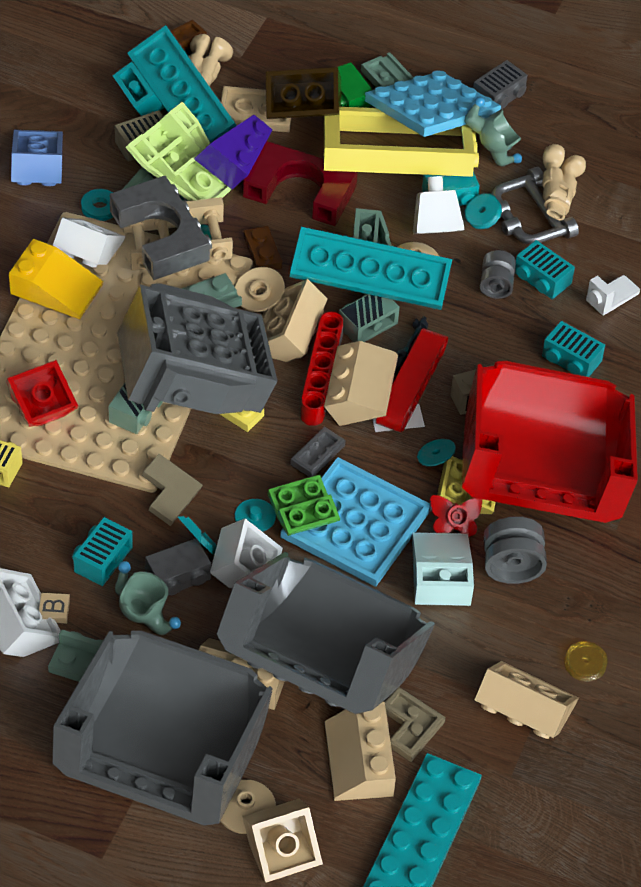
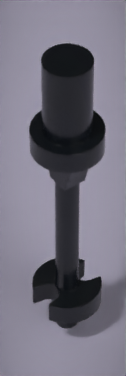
M422 316L420 321L417 318L414 320L412 326L415 331L406 347L396 352L398 358L394 375H398L420 330L428 328L429 325L425 316Z

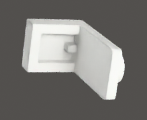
M625 275L609 284H606L599 276H596L589 282L586 301L604 316L640 293V288Z

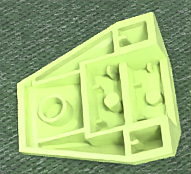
M183 102L172 109L143 135L141 134L126 146V149L145 170L156 178L166 175L170 183L175 184L178 193L188 201L223 198L232 190L194 160L210 142L197 118Z

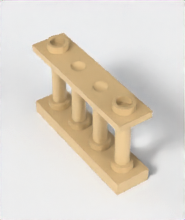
M222 197L186 201L192 217H196L200 225L208 224L212 238L210 261L232 259V238L222 239L218 222H223L224 204ZM148 219L124 227V234L133 233L136 249L130 250L131 270L146 269L142 263V245L146 244L143 231L158 230L160 239L170 236L168 228H175L176 226L162 219Z

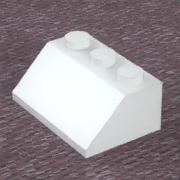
M0 568V651L6 655L25 657L59 643V633L61 630L56 621L52 618L42 619V615L39 612L41 592L32 575Z

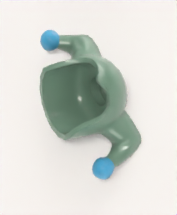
M477 97L475 104L465 117L466 125L479 134L482 145L491 152L498 166H506L513 162L520 163L522 156L519 153L507 156V151L517 144L521 137L515 133L507 122L503 109L498 110L488 118L479 116V109L485 105V99Z
M127 561L121 562L118 566L120 573L115 585V592L119 596V607L124 616L135 623L145 624L157 635H165L172 629L179 628L181 620L178 617H172L167 622L162 614V609L168 596V587L164 581L152 573L142 571L135 572L128 578L131 566Z

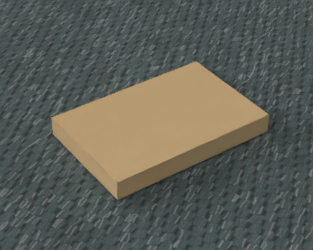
M223 86L221 103L236 125L255 115L273 129L272 131L290 132L291 118H266V90Z

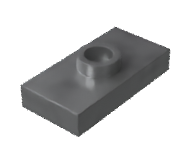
M324 426L291 458V465L308 477H313L345 446L346 440Z

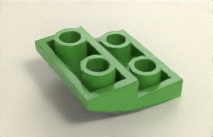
M320 475L268 489L267 494L288 536L340 521L332 496L327 494Z

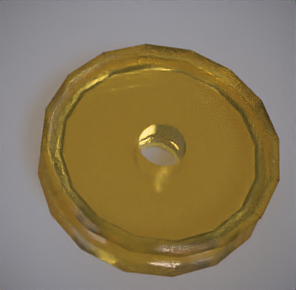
M582 641L569 647L564 664L567 672L572 677L580 681L589 682L603 676L606 671L608 658L606 652L597 644Z

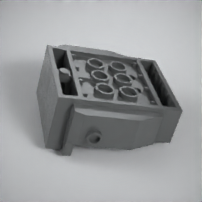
M161 283L151 284L150 287L139 285L117 332L128 400L137 404H144V410L154 412L159 402L162 401L213 414L236 413L243 410L261 413L277 383L262 315L233 308L209 295Z

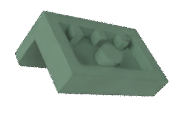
M61 630L59 633V644L48 665L49 673L80 682L104 640H94L75 631Z

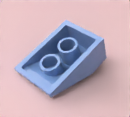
M14 130L11 182H17L19 185L42 183L44 186H55L56 183L61 184L63 132Z

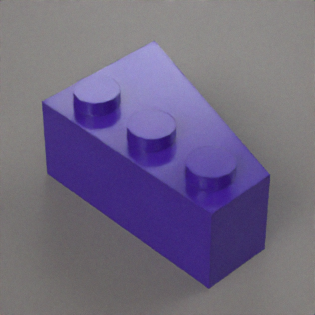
M252 115L210 143L194 160L229 188L233 189L249 175L273 129L257 116Z

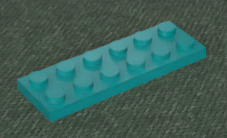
M166 25L127 53L168 113L183 102L199 121L210 143L237 126Z
M301 227L290 277L300 280L308 279L314 283L441 310L452 259Z
M427 753L363 887H432L480 784L482 775Z

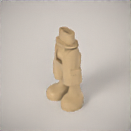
M200 34L192 39L190 50L193 54L188 57L210 87L211 83L217 78L221 68L218 61H229L233 55V49L227 41L220 37H215L211 44V39L208 35Z
M553 144L546 147L543 153V163L547 169L543 173V199L545 200L544 206L547 209V214L562 221L569 212L572 198L576 194L577 181L575 178L584 173L586 161L579 155L570 156L564 161V148L558 144Z

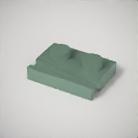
M390 52L385 57L379 56L361 64V72L376 88L390 86L395 82L414 78Z
M226 273L182 288L212 296L233 308L242 305V297L237 294L236 288Z

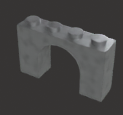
M166 175L110 194V212L120 228L148 219H162L177 227V230L172 235L142 245V263L153 280L210 261L212 243L209 236L203 234L198 219L192 217L187 202L181 200L175 184L170 183Z

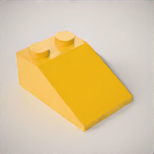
M36 239L30 242L9 272L10 293L12 295L77 319H81L103 286V281L60 249Z

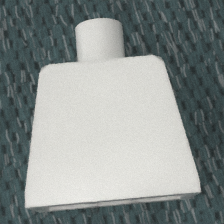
M442 176L428 177V192L418 193L416 197L413 234L463 231L464 224L455 190L443 191Z

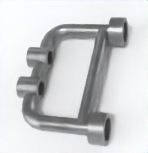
M539 167L528 169L526 176L502 183L493 189L492 195L502 205L500 217L504 219L502 222L504 234L506 236L514 234L520 242L529 245L535 240L542 243L562 235L567 239L577 236L579 229L573 217L559 221L547 214V209L544 206L545 200L538 189L539 186L543 185V172ZM525 186L553 228L533 235L526 234L522 230L520 220L517 217L514 218L506 200L503 201L501 195Z

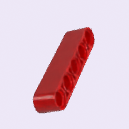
M336 312L324 313L319 321L301 401V420L309 426L321 424L326 413V408L324 407L337 346L341 345L343 336V318Z
M425 328L421 330L392 384L386 416L377 418L376 424L401 433L404 431L445 352L448 336Z

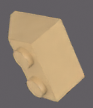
M300 799L242 816L250 848L265 883L323 864L310 809Z

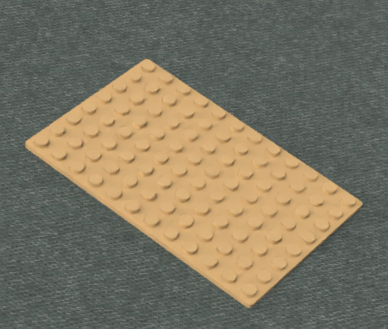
M64 212L60 216L47 242L49 245L53 246L62 218L82 219L125 236V239L107 265H97L95 268L83 264L82 258L74 257L76 262L103 281V286L81 319L19 298L0 336V440L12 442L20 446L22 458L153 493L158 487L145 479L142 474L158 454L170 460L191 408L163 402L159 408L156 407L155 411L152 412L149 424L143 426L138 434L109 423L108 406L125 383L117 332L139 285L150 287L151 284L161 283L182 289L226 273L235 287L238 279L244 273L251 270L253 261L250 258L232 254V259L208 261L153 280L147 269L131 270L130 250L136 249L133 233L124 234L123 228L116 224ZM143 231L146 244L160 239L159 235ZM57 360L78 404V408L65 417L47 424L28 427L17 404L11 399L10 389L6 383L7 378Z

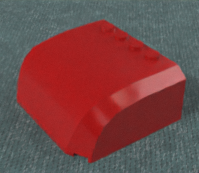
M497 361L494 366L482 367L481 364H478L465 418L462 488L472 498L603 523L621 519L638 481L635 396L630 394L628 397L617 391V385L606 380L510 361Z

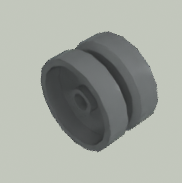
M507 517L491 523L484 530L485 570L494 580L507 584H520L540 577L546 570L547 558L544 549V530L536 521L525 517Z

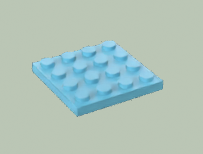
M434 71L429 75L415 76L411 80L398 81L393 85L375 88V90L365 92V102L423 137L466 125L465 117L475 104L477 97L485 99V105L479 109V116L488 118L501 109V105L492 101L490 97L478 93L474 88L464 85L460 80L450 77L444 71Z
M337 457L321 479L327 494L332 496L340 521L289 536L282 529L281 538L376 587L410 541L413 532L418 530L431 512L430 503Z

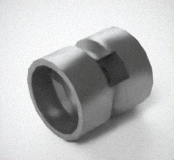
M501 250L491 251L484 256L480 284L482 293L495 299L505 298L512 293L516 265L514 256Z

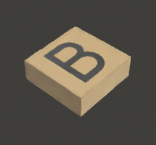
M41 593L39 612L42 615V619L52 618L56 623L67 624L70 594Z

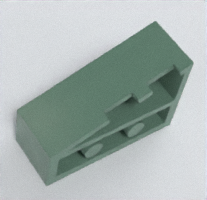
M356 208L353 238L392 246L382 212L379 210Z

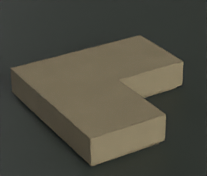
M161 454L154 458L142 474L145 479L162 490L161 494L151 504L149 511L169 526L174 523L203 486Z
M400 687L385 701L386 715L401 724V727L390 738L391 749L412 762L445 723L446 717Z

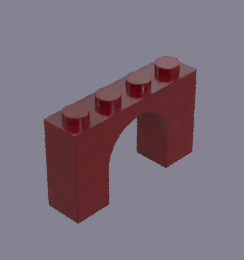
M266 141L249 175L244 179L243 197L267 204L280 182L295 177L306 178L315 182L321 188L313 202L312 219L336 226L357 187L358 172L325 171L323 158Z

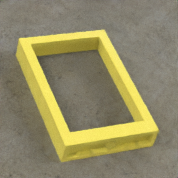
M341 107L340 115L324 116L325 171L473 177L474 167L478 168L479 153H477L476 132L467 125L432 134L462 136L463 149L340 144V131L418 133L377 108Z

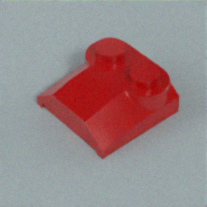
M57 360L7 378L6 383L10 389L11 399L17 404L28 427L47 424L65 417L78 408V404Z

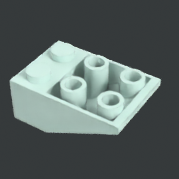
M413 532L415 604L471 606L474 579L468 534Z

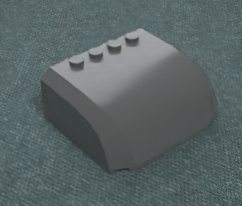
M284 552L234 583L217 636L226 651L246 660L250 666L273 673L276 679L289 681L297 685L305 693L322 697L331 706H340L354 714L375 709L405 681L423 652L435 623H426L419 618L421 612L414 607L317 561L304 558L302 563L290 559L288 553Z
M109 631L54 724L53 764L66 776L204 826L219 824L259 741L268 713L273 688L271 686L267 688L257 679L258 675L251 668L144 631H131V635H113V631Z

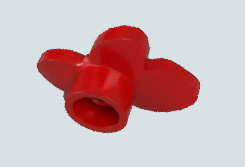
M439 495L430 496L431 512L437 517L432 525L435 533H450L454 529L458 530L460 534H468V537L475 535L477 524L474 519L480 515L482 499H469L459 505L457 503L453 504L448 499Z

